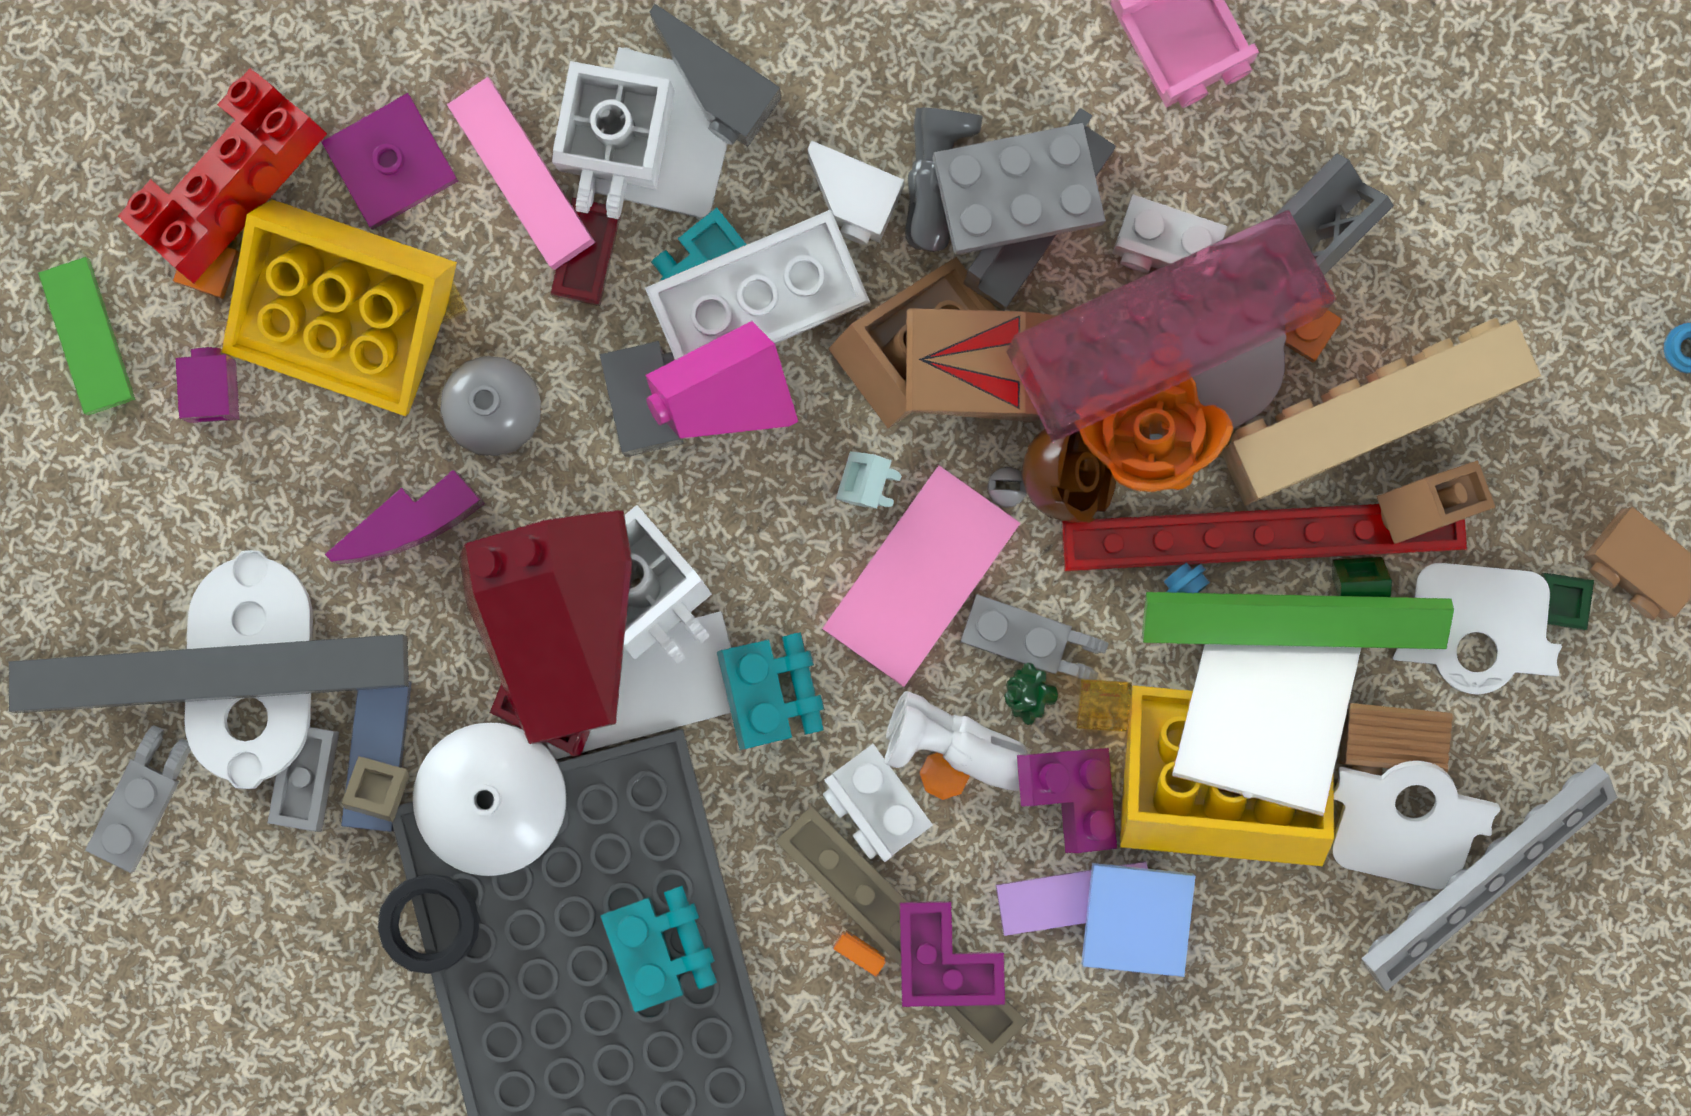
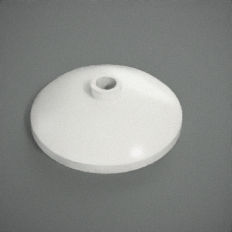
M501 723L473 724L447 735L432 748L424 759L414 784V815L423 839L430 849L444 862L470 874L482 876L503 875L524 868L534 862L555 840L565 816V781L560 766L549 749L542 742L529 744L522 729ZM482 790H488L494 796V804L488 810L481 809L476 802L477 795Z

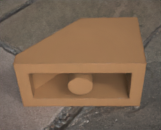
M1478 460L1423 478L1377 496L1381 507L1382 521L1390 531L1394 544L1495 508Z

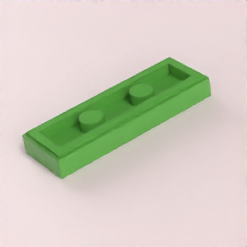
M83 257L38 272L83 413L89 416L136 400L90 259Z

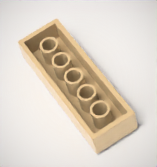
M1498 318L1491 319L1459 336L1460 344L1454 346L1451 338H1448L1423 349L1421 353L1412 356L1414 364L1407 366L1404 358H1401L1366 376L1369 382L1366 385L1360 386L1358 379L1355 378L1330 389L1328 393L1320 396L1322 404L1314 407L1309 398L1282 410V413L1274 416L1277 423L1267 427L1264 419H1260L1237 429L1230 437L1231 444L1224 448L1221 454L1244 506L1508 393L1541 377V373L1517 320L1501 326Z

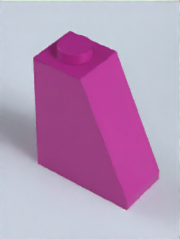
M753 321L645 375L652 393L651 396L646 398L651 414L659 425L667 423L680 439L789 427L798 422L775 343Z

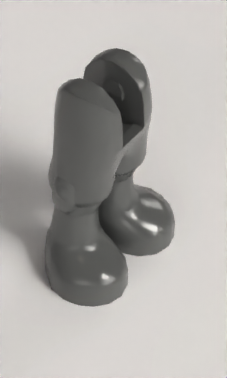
M916 108L913 125L916 160L913 162L912 170L908 174L909 208L905 226V238L911 247L918 250L936 252L948 246L950 233L932 157L934 152L953 149L954 143L960 138L977 135L981 130L983 116L938 108Z

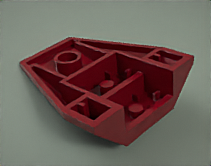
M614 510L546 519L465 543L459 555L466 605L528 743L537 744L615 725L632 567L624 511Z

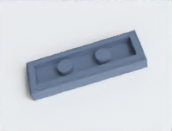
M409 681V687L357 690L346 789L358 756L402 768L412 681ZM343 807L341 823L343 827L394 831L390 821L351 811Z

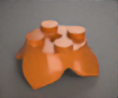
M1165 352L1140 365L1129 376L1121 396L1113 397L1103 394L1093 397L1081 405L1075 412L1077 427L1087 448L1110 469L1113 478L1119 484L1136 491L1156 492L1169 489L1180 490L1188 487L1193 480V475L1220 455L1233 432V425L1227 413L1216 405H1202L1198 398L1196 383L1189 371ZM1151 434H1161L1162 438L1151 440L1150 436Z

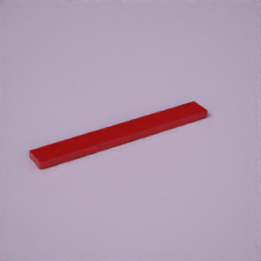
M1380 504L1096 519L1090 523L1061 522L1064 572L1180 566L1185 563L1188 565L1467 549L1465 519L1394 544L1390 531L1382 521Z

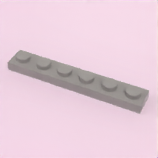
M1596 763L1586 771L1572 775L1563 785L1561 792L1546 804L1537 805L1530 810L1518 828L1507 837L1503 836L1493 841L1486 849L1482 858L1469 869H1462L1456 872L1447 882L1445 889L1432 900L1418 904L1409 913L1407 920L1391 934H1384L1376 939L1370 946L1368 953L1361 958L1376 982L1385 991L1389 990L1617 798L1609 775Z

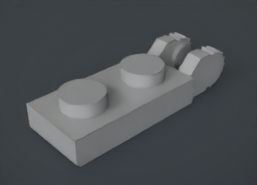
M978 594L975 596L960 640L961 643L1022 664L1032 663L1035 668L1052 674H1056L1058 671L1094 684L1099 673L1094 671L1093 668L1061 660L1066 643L1070 642L1081 646L1084 650L1095 654H1105L1109 644L1106 641L1071 630L1072 626Z
M155 725L151 726L147 733H145L136 751L135 758L130 759L85 851L129 873L135 871L179 783L176 779L191 751L188 741L181 738L171 749L164 765L163 773L148 766L155 751L160 747L164 735V730Z

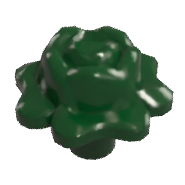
M1028 662L1024 664L1022 669L1015 670L1013 677L1007 681V691L1004 697L1005 703L1012 709V715L1014 717H1021L1026 725H1032L1035 718H1042L1044 716L1045 705H1054L1056 703L1058 691L1055 686L1046 685L1045 671L1037 670L1034 664Z

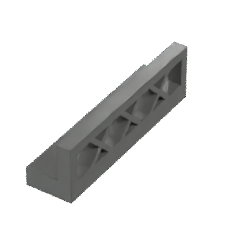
M1079 108L1068 126L1083 123L1095 177H1097L1114 152L1116 145L1090 129L1088 125L1092 115ZM1056 235L983 249L968 269L963 284L1005 311Z
M1336 153L1196 294L1202 303L1213 300H1232L1246 304L1254 309L1263 307L1262 314L1267 319L1279 321L1394 205L1387 195L1363 183L1350 160ZM1362 199L1370 203L1360 215L1347 218V214ZM1334 237L1333 242L1325 250L1312 253V248L1320 240ZM1298 272V277L1290 285L1277 288V283L1285 275Z

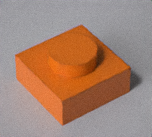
M1304 295L1284 315L1279 323L1287 336L1284 345L1314 363L1343 319Z

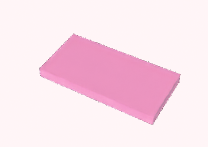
M938 465L822 629L905 687L1018 528L1020 522Z

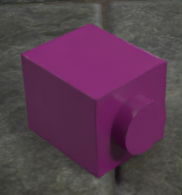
M217 347L194 348L190 350L191 357L175 358L180 419L188 423L240 420L235 359L226 354L222 355L221 348Z

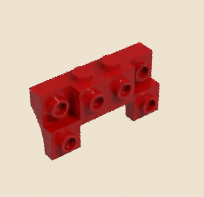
M251 68L229 87L227 94L217 104L235 121L170 194L166 193L150 179L141 190L132 195L127 206L118 215L128 227L193 284L245 227L247 214L265 204L327 135L308 115L285 98L274 86Z

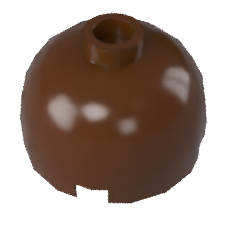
M1076 421L1057 423L1044 429L1035 436L1028 446L1022 465V478L1024 488L1031 503L1040 512L1053 519L1090 523L1096 520L1093 518L1096 512H1105L1116 488V480L1113 478L1110 469L1094 456L1084 444Z

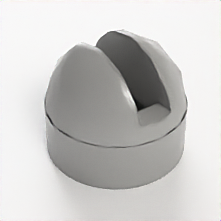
M1013 467L999 468L990 476L987 484L990 499L994 500V503L1001 507H1014V505L1016 506V504L1021 503L1027 494L1024 488L1022 472ZM996 481L1021 482L1020 491L1009 489L995 490Z

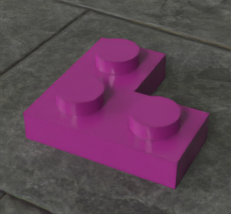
M1109 748L1017 755L1021 806L1061 803L1065 853L1117 849Z
M951 901L900 902L902 1007L1005 1005L1004 952L952 953Z

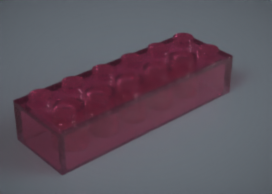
M1287 210L1014 335L1007 354L1051 441L1054 442L1322 317L1336 301V298L1293 216Z

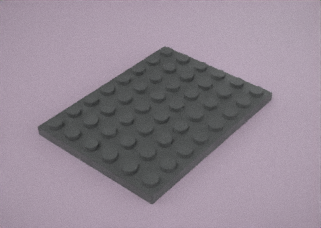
M684 729L559 762L558 764L566 786V810L559 833L549 848L538 859L524 868L511 873L482 876L463 872L447 864L430 849L423 839L416 823L413 802L399 805L392 825L406 879L426 874L450 877L464 885L474 898L480 917L478 937L468 955L448 969L431 973L468 1116H786ZM488 790L480 791L476 798L477 805L484 810L490 809L494 804L493 794ZM683 886L689 904L694 903L699 918L695 922L704 947L711 948L715 962L711 963L717 983L698 989L692 971L679 974L678 977L684 995L635 1013L600 915L650 897L656 915L659 916L670 912L663 892ZM424 893L412 898L426 954H434L445 950L453 943L458 934L459 918L456 909L448 899L439 894ZM676 927L662 931L672 959L685 955Z

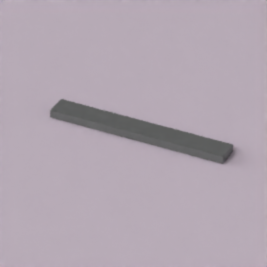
M404 634L9 661V712L13 713L409 687L408 637Z

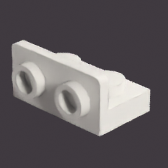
M1132 195L1113 254L1122 256L1120 263L1130 269L1149 272L1150 268L1154 267L1169 272L1168 280L1175 284L1188 288H1197L1198 282L1206 284L1212 279L1215 271L1214 265L1228 226Z
M874 744L824 779L829 789L822 795L839 818L849 813L860 828L853 834V837L869 859L879 854L882 860L886 862L896 852L933 826L892 768L885 764V759Z

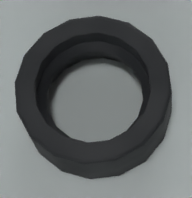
M426 874L405 880L388 894L380 908L378 932L382 947L395 963L410 972L431 974L452 967L468 955L478 937L480 917L476 902L464 885L448 876ZM424 893L439 894L448 899L456 909L459 918L458 934L453 943L445 950L434 954L419 953L410 948L402 938L399 928L400 913L406 903L415 896Z

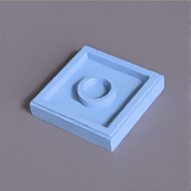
M1092 863L1082 966L1184 977L1195 875L1185 872Z

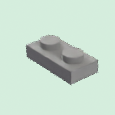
M308 727L307 739L301 752L285 770L275 777L268 824L322 832L339 737L338 731Z

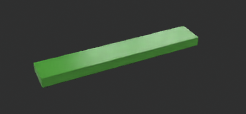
M1146 592L1142 637L1143 643L1447 649L1454 607L1451 598Z

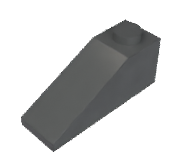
M654 4L650 10L653 25L704 116L711 122L708 129L729 145H733L738 140L749 147L780 102V87Z

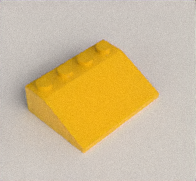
M272 199L248 213L246 217L222 353L407 416L411 410L448 306L457 262Z
M1132 685L1121 804L1120 847L1323 866L1334 841L1333 776L1323 816L1254 797L1245 798L1239 793L1172 776L1193 691Z

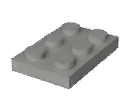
M1083 123L934 152L932 157L954 255L1102 226L1106 221Z

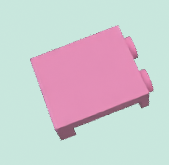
M1111 0L1110 4L1166 108L1178 101L1182 108L1190 106L1208 95L1207 86L1220 79H1223L1225 84L1229 85L1252 72L1250 64L1255 61L1259 51L1255 43L1250 46L1248 45L1225 0Z

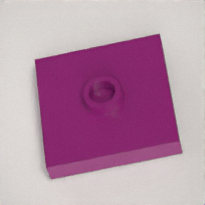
M408 93L321 141L372 230L459 182Z

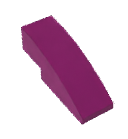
M452 470L418 500L409 491L400 488L325 553V556L331 562L342 565L370 561L400 553L432 540L460 524L486 503L458 472Z

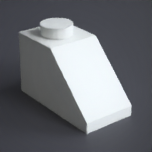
M811 140L808 147V160L828 209L832 211L837 225L842 227L840 230L842 236L863 245H867L869 239L880 243L903 191L904 179Z

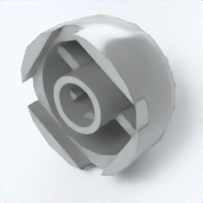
M482 356L466 361L451 373L442 390L440 411L446 430L460 446L477 455L498 456L518 450L531 439L540 422L541 399L536 383L522 366L503 357Z

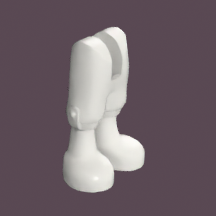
M908 691L901 695L886 732V738L890 740L885 755V764L901 768L910 761L917 751L930 750L943 754V758L949 762L952 768L968 774L979 781L1006 790H1020L1017 755L1028 754L1024 744L1001 733L992 731L968 716H952L930 704L920 695Z

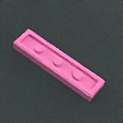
M489 77L447 104L546 262L553 270L595 243Z

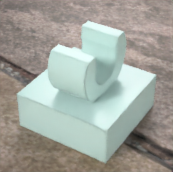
M850 451L836 499L852 505L875 509L878 506L891 507L894 500L882 495L886 479L900 481L902 475L897 470L889 468L892 460L875 454Z

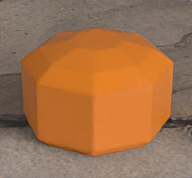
M938 752L927 756L919 772L925 791L942 800L962 794L970 775L952 768L949 762L943 758V754Z

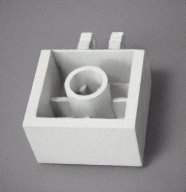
M570 61L553 147L552 162L559 172L581 175L576 199L577 212L588 213L594 201L596 178L612 181L610 193L606 201L607 217L619 219L627 184L657 189L675 95L670 79ZM620 117L624 125L623 129L617 131L616 134L608 135L606 129L603 128L604 124L612 125L614 118Z
M636 505L625 514V521L632 557L630 584L637 578H640L641 582L633 588L630 585L624 648L635 660L657 641L675 663L678 664L686 656L682 653L683 649L675 639L669 637L666 633L682 621L685 624V629L694 639H698L702 643L710 637L691 612L712 594L693 568Z

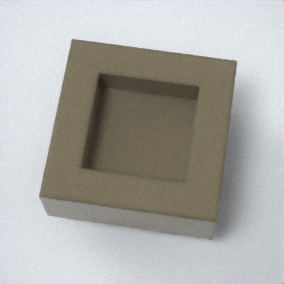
M358 756L341 804L345 809L393 822L410 774L407 769Z

